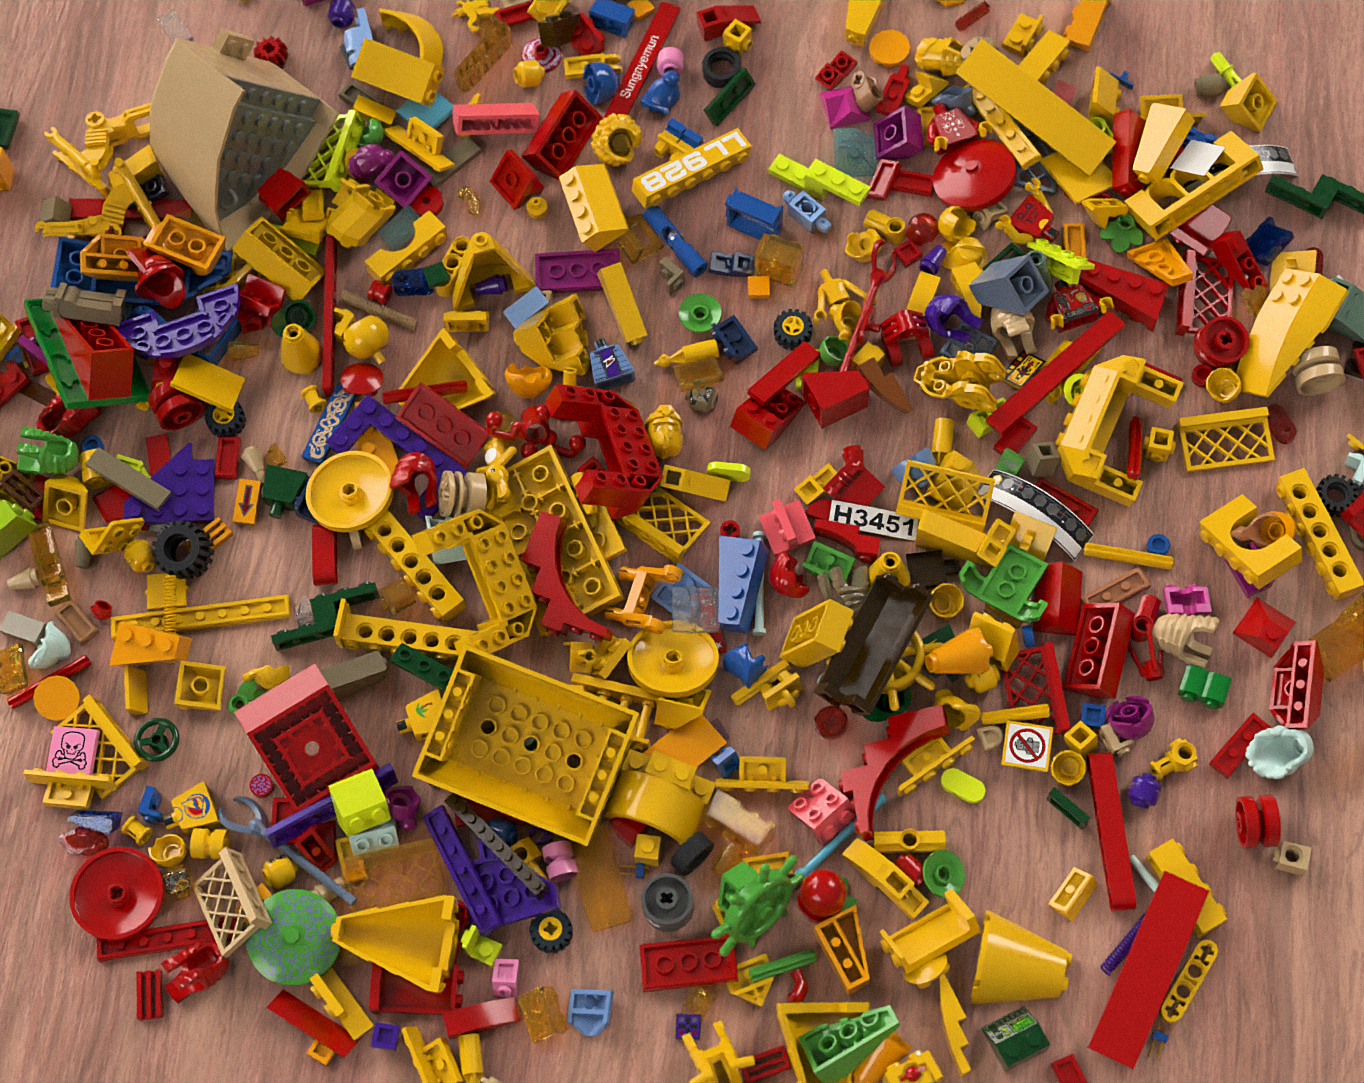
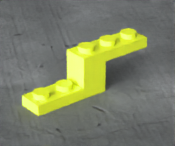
M778 154L768 169L769 174L821 201L830 191L860 207L870 192V186L817 159L807 168Z

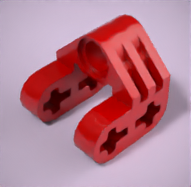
M901 310L881 323V339L891 367L903 364L897 339L915 336L921 358L934 357L933 346L923 313Z

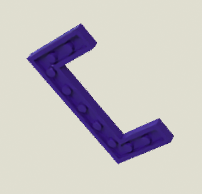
M367 395L325 443L337 454L347 452L372 426L405 453L420 452L431 457L436 469L437 504L429 508L425 506L426 488L419 496L421 507L420 512L416 513L418 517L426 522L425 516L433 517L439 510L438 489L443 472L452 471L454 474V472L459 471L462 473L464 480L468 471L396 419V415L374 398Z

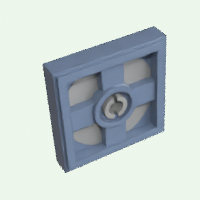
M962 320L955 330L970 333L972 338L966 344L949 338L939 352V356L956 358L958 351L965 350L974 355L976 353L992 354L999 341L979 329L970 327Z

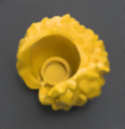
M614 113L599 122L595 133L592 134L593 141L591 142V147L594 150V154L607 167L610 165L619 167L621 164H628L634 156L633 148L638 147L643 140L641 127L636 125V121L631 120L629 115L618 114L616 116Z

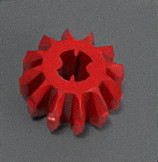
M272 35L269 39L263 37L262 42H256V47L253 48L254 58L269 61L278 67L279 65H285V60L289 56L286 44L279 37L274 39Z

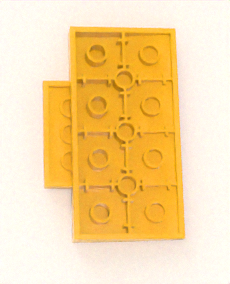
M552 445L508 467L509 498L502 500L497 494L494 507L491 510L485 509V512L505 523L513 546L518 553L522 569L526 574L530 590H532L538 573L528 570L527 565L521 559L539 515L543 511L561 517L568 523L562 543V574L567 590L581 612L589 618L606 610L608 606H613L625 600L608 561L626 552L627 549L613 519H611L608 508L606 506H597L598 511L595 514L587 515L580 500L576 497L577 492L574 484L571 483L561 459ZM534 595L537 605L534 621L541 637L544 638L550 634L546 633L547 629L540 623L548 605L538 602L536 600L537 597Z

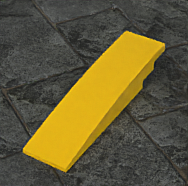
M983 39L979 41L955 72L1088 176L1092 174L1116 143L1115 140Z

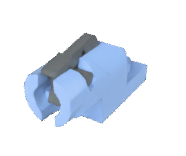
M365 7L357 9L358 18H355L357 27L345 31L344 43L340 46V50L352 72L364 38L373 40Z

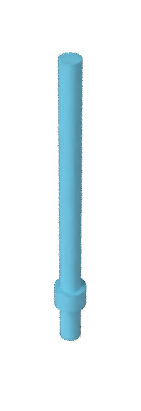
M883 794L879 795L875 812L888 801ZM857 817L803 868H798L793 873V877L800 873L805 878L855 832L854 821L857 820Z

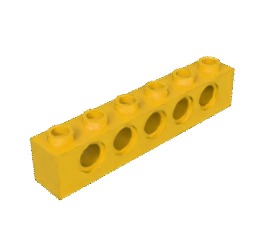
M1302 468L1280 476L1276 484L1277 495L1286 504L1287 514L1294 519L1296 532L1303 538L1308 555L1313 557L1316 571L1323 577L1328 594L1332 595L1336 602L1360 593L1364 587V581L1306 469ZM1293 494H1299L1303 499H1298ZM1303 513L1310 514L1312 518L1305 517ZM1313 532L1320 533L1322 538L1316 537ZM1323 552H1329L1332 557L1325 556ZM1333 571L1340 572L1343 577L1336 576Z
M388 509L380 519L363 529L365 535L370 540L374 538L378 543L376 547L383 556L387 554L391 560L389 562L397 572L401 570L405 575L402 578L410 588L412 586L418 591L416 595L423 604L427 602L432 607L429 610L437 620L441 618L446 624L467 608L464 599L427 555L419 556L414 540ZM385 531L391 532L388 536H381ZM397 547H404L402 551L394 552ZM412 562L417 563L414 568L407 567ZM423 579H431L429 583L421 584V581ZM438 594L444 595L441 600L434 599Z
M346 613L341 640L344 646L350 650L357 651L362 648L368 649L370 652L377 650L380 653L382 651L390 652L393 655L401 643L406 644L409 638H416L413 644L406 645L430 658H434L438 662L447 663L448 661L457 662L459 658L457 650H450L454 642L477 631ZM365 632H372L370 637L362 638ZM387 635H394L392 640L384 641ZM431 641H438L435 647H428V644Z

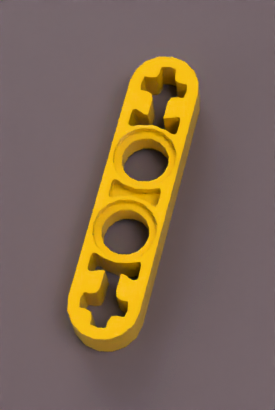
M1202 940L1195 947L1160 1008V1017L1164 1022L1174 1024L1183 1016L1217 957L1218 947L1213 941ZM1208 946L1211 948L1209 952L1212 955L1208 954L1202 963L1199 961L1203 950L1200 948L1204 949ZM1189 966H1198L1201 970V976L1198 978L1191 977L1188 973ZM1180 985L1186 986L1190 991L1189 997L1181 998L1178 996L1177 987ZM1176 1001L1179 1003L1175 1009L1177 1016L1173 1015L1170 1018L1167 1016L1168 1011L1165 1008L1170 1009Z

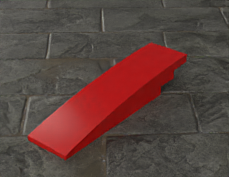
M1164 870L1087 1048L1134 1069L1209 894V890Z

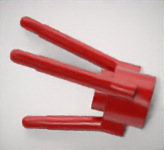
M1147 623L1146 631L1151 660L1145 661V666H1142L1130 642L1127 648L1139 669L1140 677L1145 676L1146 681H1156L1164 678L1163 650L1158 648V659H1156L1151 626Z

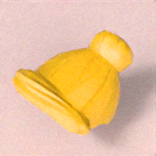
M846 301L841 305L834 304L829 309V318L834 321L835 326L840 331L838 339H844L847 344L851 341L857 320L861 314L862 308L856 301Z
M265 665L262 668L253 669L243 674L242 679L244 682L254 680L263 688L271 690L289 679L290 665L277 668Z
M940 689L935 693V703L933 706L942 704L950 727L967 731L981 717V711L977 705L967 704L958 696L953 695L951 690Z

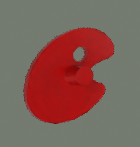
M871 306L864 318L859 336L860 345L864 346L866 344L870 331L876 333L880 331L881 325L874 323L875 307Z

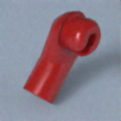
M797 969L790 973L795 986L792 992L787 995L789 1003H802L809 990L802 970Z

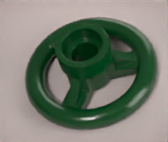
M153 718L145 721L137 729L134 736L136 752L140 757L151 762H159L169 758L179 745L178 729L171 721L164 718ZM159 725L156 733L148 738L141 739L147 728ZM166 728L170 729L173 736L170 747L169 740L164 735ZM160 738L161 741L155 744V741ZM149 745L153 751L162 754H148L143 750L142 746Z

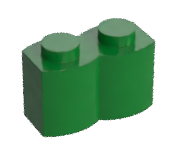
M1186 665L1177 695L1187 702L1194 703L1195 701H1200L1204 703L1206 708L1212 710L1222 709L1232 678L1219 673L1209 672L1197 666Z

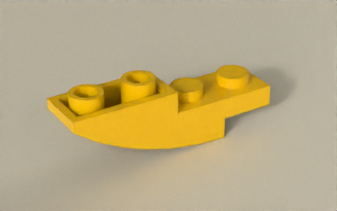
M856 838L841 854L874 888L878 887L911 920L915 919L929 903L913 886L915 883L905 873L859 838Z

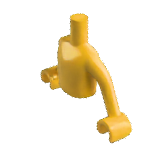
M823 269L820 275L824 283L817 290L818 310L814 313L813 323L818 325V318H822L826 322L827 313L824 311L825 299L830 307L834 304L841 305L846 301H850V296L845 289L847 288L863 298L864 304L867 293L847 280L840 278L832 279L828 269ZM877 295L875 296V299H874V302H873L874 305L876 304V301H877Z

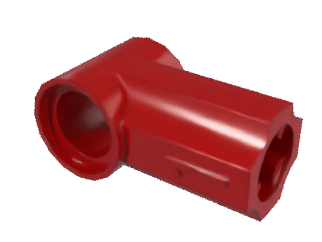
M1153 595L1142 596L1130 634L1132 640L1144 642L1148 639L1147 631H1141L1137 626H1142L1146 630V624L1149 623L1152 632L1162 602Z

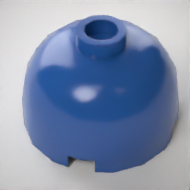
M593 62L585 65L583 79H587V86H584V91L588 101L591 104H601L611 100L620 84L619 76L611 66L603 62Z

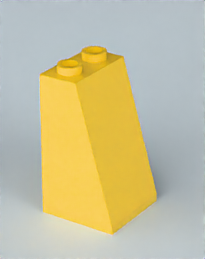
M364 38L351 77L432 107L440 82L443 80L445 68Z

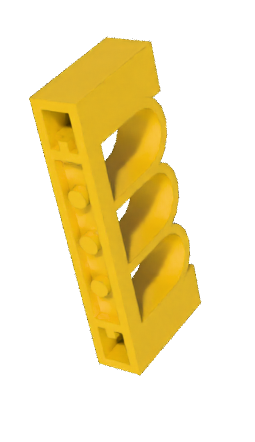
M1230 131L1213 142L1214 145L1225 147L1213 165L1224 163L1229 166L1227 169L1215 177L1209 171L1202 176L1173 169L1170 178L1161 179L1159 184L1151 183L1145 192L1140 190L1124 201L1129 206V215L1157 241L1263 171L1264 168L1259 154ZM1190 180H1200L1204 183L1190 193L1182 187L1184 183ZM1167 196H1175L1179 199L1165 210L1157 204L1160 199Z

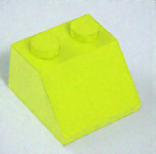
M372 769L328 786L338 824L347 837L391 820L387 801Z

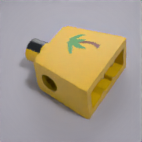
M438 689L405 706L409 718L396 722L400 735L413 731L417 741L426 740L442 700Z

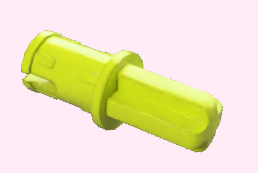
M1220 52L1212 55L1210 61L1219 71L1221 77H1225L1226 82L1231 88L1236 83L1238 84L1242 81L1233 70L1234 66L1230 65Z

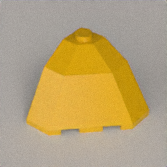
M576 293L536 313L521 323L513 332L516 345L520 347L525 355L540 366H546L549 369L563 371L564 368L577 369V375H584L591 367L590 357H588L585 350L589 346L588 333L586 330H583L582 321L586 320V315Z

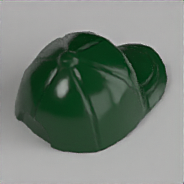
M301 299L295 300L287 304L272 317L271 327L274 333L280 337L283 336V331L289 324H297L306 331H309L314 327L317 315L311 303Z

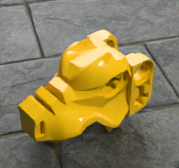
M965 350L958 351L956 358L941 356L925 361L924 364L917 367L913 381L919 386V390H923L932 397L949 398L963 408L978 409L980 412H994L997 400L989 389L991 383L1004 381L1007 371L994 355L987 353H976L974 355Z

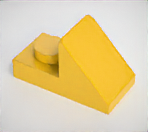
M915 71L919 84L904 95L907 103L920 109L947 87L949 82L933 74Z
M1117 198L1082 199V205L1093 223L1103 230L1106 229L1109 216L1127 215L1129 206Z

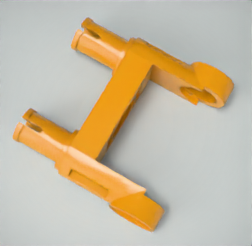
M665 565L664 568L647 566L629 568L622 566L620 570L624 572L619 571V579L621 581H632L633 585L625 608L608 606L606 610L610 612L604 613L605 619L607 621L622 622V624L628 627L644 628L653 634H663L666 624L659 619L652 618V615H645L644 613L655 581L675 584V582L681 581L683 570L674 565Z

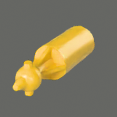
M711 339L683 346L670 357L662 354L654 362V365L667 368L671 363H681L687 366L719 358L716 340Z
M935 419L931 452L936 460V466H939L944 456L952 451L955 421L952 419Z
M461 1035L458 1037L462 1077L466 1083H480L484 1074L480 1035Z

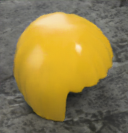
M951 206L945 209L938 220V229L941 235L951 242H959L960 239L969 237L976 228V221L968 217L967 212L959 206Z

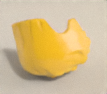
M867 229L861 233H850L847 236L846 254L857 262H870L872 248L875 242L881 239L875 229Z

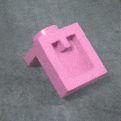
M495 959L492 978L493 994L495 997L508 998L518 996L519 959Z

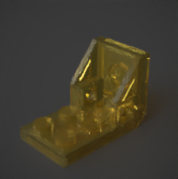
M1364 592L1345 608L1334 622L1306 640H1316L1318 642L1324 668V677L1328 682H1331L1364 658Z

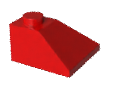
M1256 598L1233 631V634L1272 658L1296 622L1261 599Z

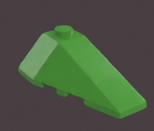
M891 1005L863 1012L860 1017L853 1019L846 1017L840 1019L839 1023L818 1025L798 1038L815 1075L822 1083H836L850 1074L901 1024Z

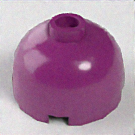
M1128 696L1125 697L1126 701L1119 703L1118 700L1115 701L1108 708L1106 716L1108 723L1118 737L1125 740H1138L1152 730L1155 717L1152 705L1147 698Z

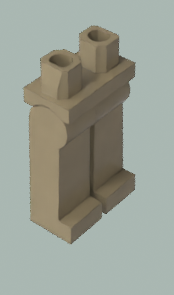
M60 283L59 288L47 287L46 295L43 296L42 310L53 311V318L63 316L70 319L120 326L125 311L127 290L118 289L116 294L83 291L76 286L67 287V283Z

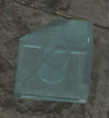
M854 127L833 128L835 169L851 177L874 176L877 169L874 137Z

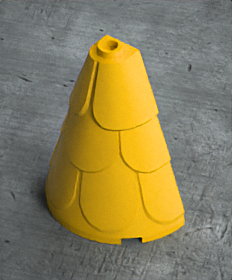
M486 232L476 233L471 237L465 250L452 295L454 311L475 307L470 289L475 287V283L496 274L504 275L505 278L510 277L516 295L532 290L535 287L534 280L517 260L508 253L506 248Z
M441 895L415 902H404L381 909L375 907L339 916L336 918V923H333L331 927L332 941L362 959L374 962L389 972L399 975L427 991L440 993L446 987V983H443V980L450 977L456 954L459 920L454 917V912L458 913L459 911L458 902L455 896Z
M869 1002L776 1003L777 1017L786 1041L787 1052L797 1077L796 1083H822L815 1075L798 1037L821 1024L827 1023L832 1025L839 1023L842 1018L848 1017L853 1019L860 1017L863 1012L869 1011ZM853 1071L836 1083H852L851 1076Z

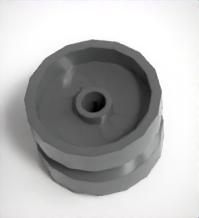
M671 873L658 874L651 878L643 887L641 894L643 914L647 922L655 929L664 932L677 931L684 927L692 918L694 910L692 890L687 881L679 875Z

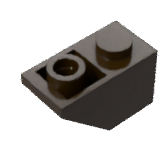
M571 10L560 11L559 15H548L545 17L546 20L538 22L541 47H558L570 43L580 20V13H571Z

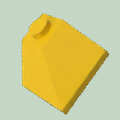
M1257 72L1228 90L1219 107L1230 121L1255 132H1261L1278 100Z
M955 450L944 456L939 465L940 467L981 476L974 463ZM938 472L932 478L936 486L946 481L943 474ZM958 477L952 481L958 491L968 486L964 478ZM949 483L939 488L945 499L955 493ZM980 483L974 486L976 490ZM929 484L925 493L933 488L931 484ZM970 488L961 493V496L968 504L971 502L974 493ZM935 491L929 494V496L941 502ZM957 496L947 502L951 509L958 510L963 507Z
M55 474L45 481L42 522L80 532L82 529H85L88 490L78 478L64 474Z
M703 689L693 695L681 698H665L660 696L654 724L661 725V727L666 729H677L702 715L712 690Z

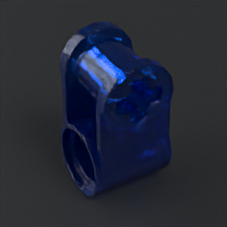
M422 268L398 270L392 275L394 292L400 297L426 296L434 291V288L429 289Z

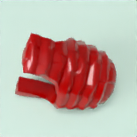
M57 394L55 398L51 399V403L47 404V408H44L42 413L39 414L36 427L42 431H49L50 434L62 435L64 438L70 439L76 436L77 433H81L90 421L96 419L102 413L99 407L67 410L60 394Z
M411 452L400 458L389 484L391 489L396 488L407 497L409 515L420 512V497L415 487V478L418 475L425 474L428 477L425 506L429 508L437 504L435 465L431 457L420 452Z
M203 941L201 944L196 943L187 949L183 948L180 953L161 963L167 973L182 965L181 972L165 985L168 993L179 1004L190 994L209 989L210 986L215 985L217 981L221 980L222 975L226 974V970L229 967V957L226 958L221 955L215 941Z

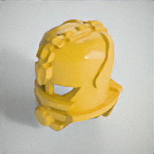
M953 37L944 39L924 38L920 42L915 55L917 66L925 71H942L943 77L954 75L964 62L961 56L963 44Z
M660 405L654 413L649 415L644 423L656 457L663 460L679 454L683 443V435H681L682 418L671 405Z

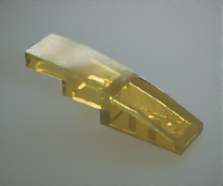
M46 521L37 524L38 527L29 534L33 559L38 567L40 581L44 586L47 603L50 607L72 599L58 546L50 522Z

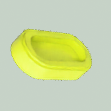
M715 461L707 465L706 474L734 482H745L750 479L751 469L744 464Z
M949 768L942 774L941 785L947 792L971 804H976L983 800L986 790L981 781L956 768Z

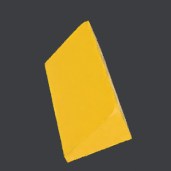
M358 95L352 110H356L367 121L371 118L379 120L384 128L391 127L396 115V110Z
M125 666V709L131 716L148 714L147 673L141 669Z
M1074 867L1048 905L1067 919L1073 921L1096 889L1098 883L1092 875Z

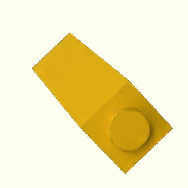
M150 145L144 147L125 161L138 183L143 184L158 174L163 177L166 183ZM113 170L108 173L110 182H107L110 191L118 185H124L119 173H114Z

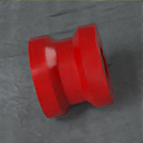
M374 280L368 291V299L371 301L377 300L381 305L385 306L392 296L393 287L388 284L383 285L380 281Z

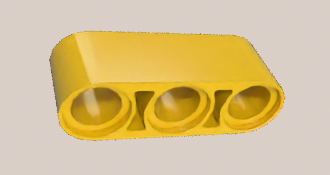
M460 236L455 238L442 260L450 283L435 287V291L440 297H448L453 293L465 250H459L467 248L470 242L467 237Z

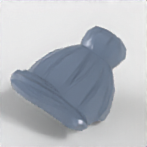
M949 87L931 99L933 106L944 103L948 111L958 108L970 118L976 113V109L971 105L972 88Z

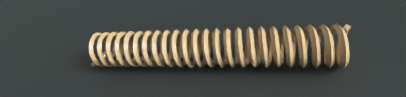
M342 291L340 296L341 302L350 304V306L353 305V307L362 309V311H368V313L377 315V317L380 316V318L389 320V322H395V324L415 331L417 319L408 317L405 314L403 315L396 312V310L393 311V309L381 306V304H376L354 293Z

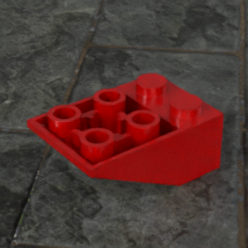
M786 388L764 407L752 397H749L736 409L730 427L766 450L777 441L805 406L806 401Z

